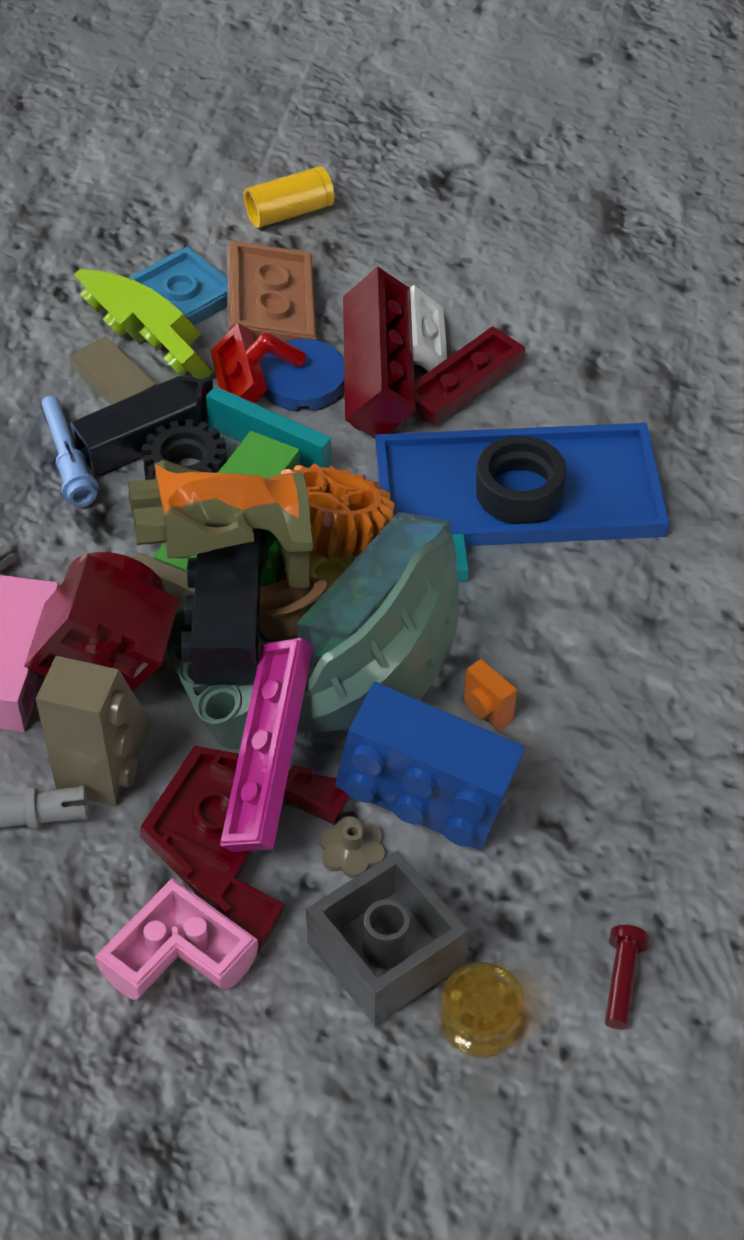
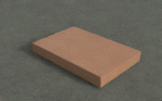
M229 241L227 249L228 332L239 323L252 331L254 341L263 333H270L283 341L296 339L316 340L312 253Z

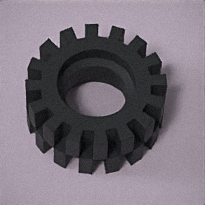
M186 419L185 426H179L178 420L171 421L170 429L168 430L161 425L156 428V436L150 433L146 438L147 444H143L142 447L145 480L155 479V463L162 460L172 463L184 458L199 460L198 463L182 467L211 473H218L227 462L224 438H220V432L216 428L209 431V425L202 421L198 427H194V420Z

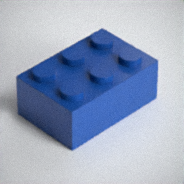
M374 681L348 730L335 787L345 791L348 796L356 801L373 803L393 812L406 823L420 824L443 834L446 839L456 845L470 846L482 852L505 800L525 746Z

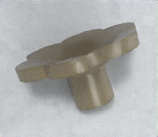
M348 816L342 818L336 827L327 828L320 835V846L324 850L322 863L328 870H342L347 877H357L368 870L369 867L374 866L385 858V849L381 845V829L372 823L363 824L356 817Z

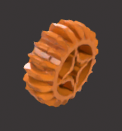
M312 464L310 468L297 465L294 467V470H282L281 474L301 472L306 481L313 540V551H310V556L320 554L324 555L327 560L333 556L340 557L344 561L349 560L350 556L363 559L367 554L378 553L380 547L386 545L387 538L390 537L393 527L395 503L390 500V493L381 489L379 483L367 481L364 474L355 475L350 473L349 469L339 470L335 469L332 465L329 468L320 467L317 464Z

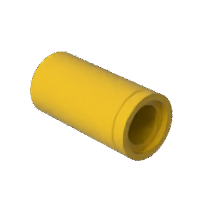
M323 166L245 188L243 192L246 212L255 228H261L332 206L335 199L332 181Z

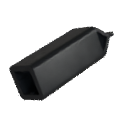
M177 376L70 422L75 447L84 454L87 468L91 474L96 477L142 457L143 444H147V436L150 433L156 436V428L161 425L168 430L170 429L171 421L178 420L179 426H185L186 419L194 420V427H198L201 421L204 422L206 419V395L213 389L212 378L209 376L204 379Z

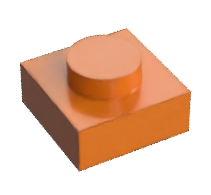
M479 659L466 669L464 701L476 717L480 719L485 718L500 731L514 720L517 689L486 662Z

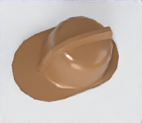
M281 569L275 583L271 585L261 583L259 629L263 635L272 641L303 638L312 643L317 640L319 634L317 625L321 623L324 615L321 596L328 588L326 581L309 577V588L289 587L286 571Z

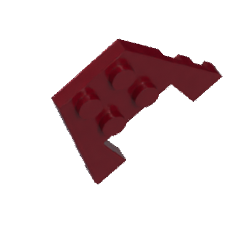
M194 745L142 823L140 838L202 900L258 940L257 953H260L280 919L285 904L237 879L253 851L231 852L220 846L239 754ZM293 765L289 769L283 803L287 801L335 825L351 797L345 791L335 787L336 778L312 774L313 768Z

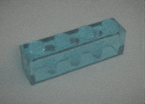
M398 512L296 624L298 638H303L314 645L310 666L316 667L318 661L325 653L355 634L383 604L400 579L409 561L423 544L432 541L443 531L450 534L453 539L450 520Z

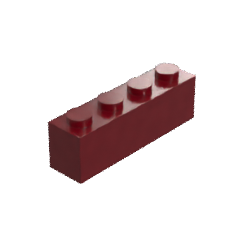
M377 266L343 296L345 421L349 422L355 429L363 431L375 438V434L390 433L416 412L410 288Z

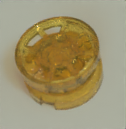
M471 963L456 970L445 983L442 994L441 1028L448 1042L458 1051L479 1058L496 1056L510 1048L519 1035L524 1008V995L519 982L508 970L492 963ZM494 975L505 979L509 985L506 986L503 982L495 979Z

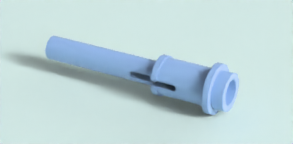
M47 396L42 401V407L59 454L56 457L55 463L63 481L61 487L63 498L76 507L88 506L96 499L99 490L97 479L90 475L84 454L75 447L59 399L56 396Z

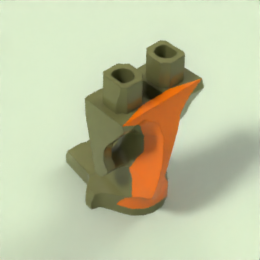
M162 460L155 463V479L128 482L130 511L134 519L137 545L165 543L168 559L188 558L195 554L219 548L254 542L252 528L266 529L276 536L280 550V561L286 571L289 587L309 588L310 551H313L308 492L303 473L278 474L266 479L261 475L200 472Z

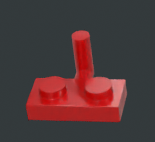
M239 323L210 350L219 388L255 404L267 391L260 361L268 353L296 368L302 366L306 358L304 351L270 333H263L254 341L252 331Z

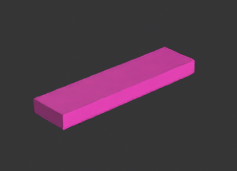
M303 638L262 644L220 843L221 847L231 852L270 850L274 848L314 646Z

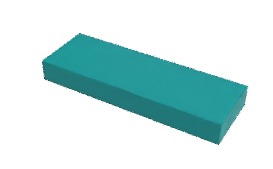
M214 387L206 395L209 429L216 428L220 434L240 443L250 431L300 449V465L310 468L312 464H317L320 467L329 468L332 465L331 437L221 388Z

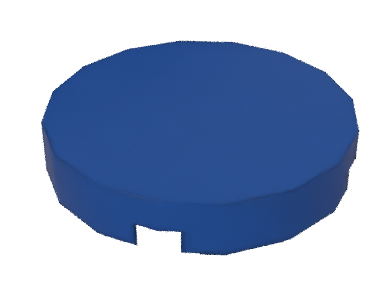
M296 339L285 341L306 354L304 363L298 368L270 353L261 360L260 365L267 388L264 395L272 403L284 409L297 411V406H309V410L321 409L335 402L344 392V357L333 346L319 340Z

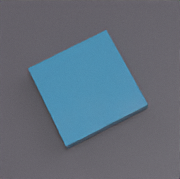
M188 246L129 277V279L153 289L170 301L186 316L193 326L227 307V277Z

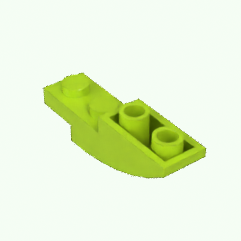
M79 269L74 274L85 287L80 295L97 313L102 308L109 312L103 320L120 338L128 333L139 345L146 339L156 351L165 346L169 353L163 358L180 376H184L189 372L196 379H204L213 373L190 347L201 333L166 298L153 289L118 274L88 269Z

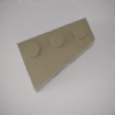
M56 656L36 697L56 789L86 785L89 796L87 800L117 806L124 787L131 788L134 784L139 764L137 757L152 723L119 669Z

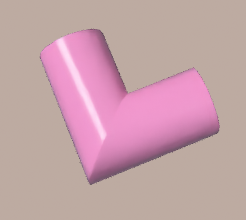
M171 878L100 950L95 959L99 970L107 981L120 993L133 1000L139 999L177 958L183 960L220 989L229 990L244 977L253 964L257 955L258 940Z

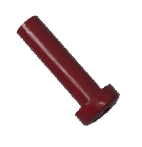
M617 925L611 928L609 943L616 949L605 1025L613 1029H626L638 953L647 950L649 935L645 930L637 926Z

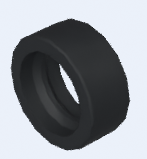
M509 436L496 440L482 451L477 461L476 498L484 511L504 522L532 524L547 519L558 510L564 498L566 480L565 460L555 447L538 438L531 436ZM510 469H526L538 473L547 480V483L540 488L530 491H516L503 487L493 478L499 473Z

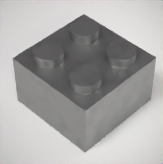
M399 850L306 909L307 943L374 1026L466 963L469 930Z

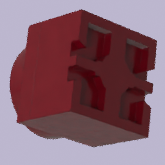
M93 552L82 555L68 566L63 583L44 603L24 667L46 677L55 657L61 656L119 669L130 689L134 692L163 663L179 599L166 593L162 580L150 567L132 557L112 552Z

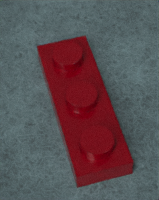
M492 326L414 382L415 414L431 425H437L524 361L525 346Z

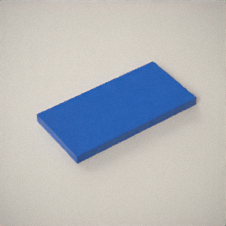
M647 423L375 434L378 483L381 485V489L390 493V500L395 503L391 535L387 538L386 545L384 546L385 550L416 549V536L440 535L443 531L450 535L464 534L465 546L667 537L670 524ZM509 436H531L544 440L555 447L565 460L566 468L564 498L558 510L547 519L532 524H511L498 520L484 511L476 498L477 461L486 447L496 440ZM510 469L499 473L493 478L503 487L516 491H530L540 488L547 483L544 477L526 469Z

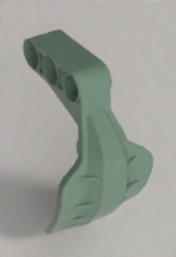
M443 531L432 541L423 544L409 561L400 579L379 609L355 634L320 658L311 677L306 682L297 730L323 733L337 730L348 732L374 681L417 700H420L428 691L445 665L455 638L459 616L455 544L450 534ZM180 610L175 614L166 651L198 716L221 746L226 748L241 747L254 684L194 685L192 663H182L181 653L182 632L192 631V625H185L184 610Z

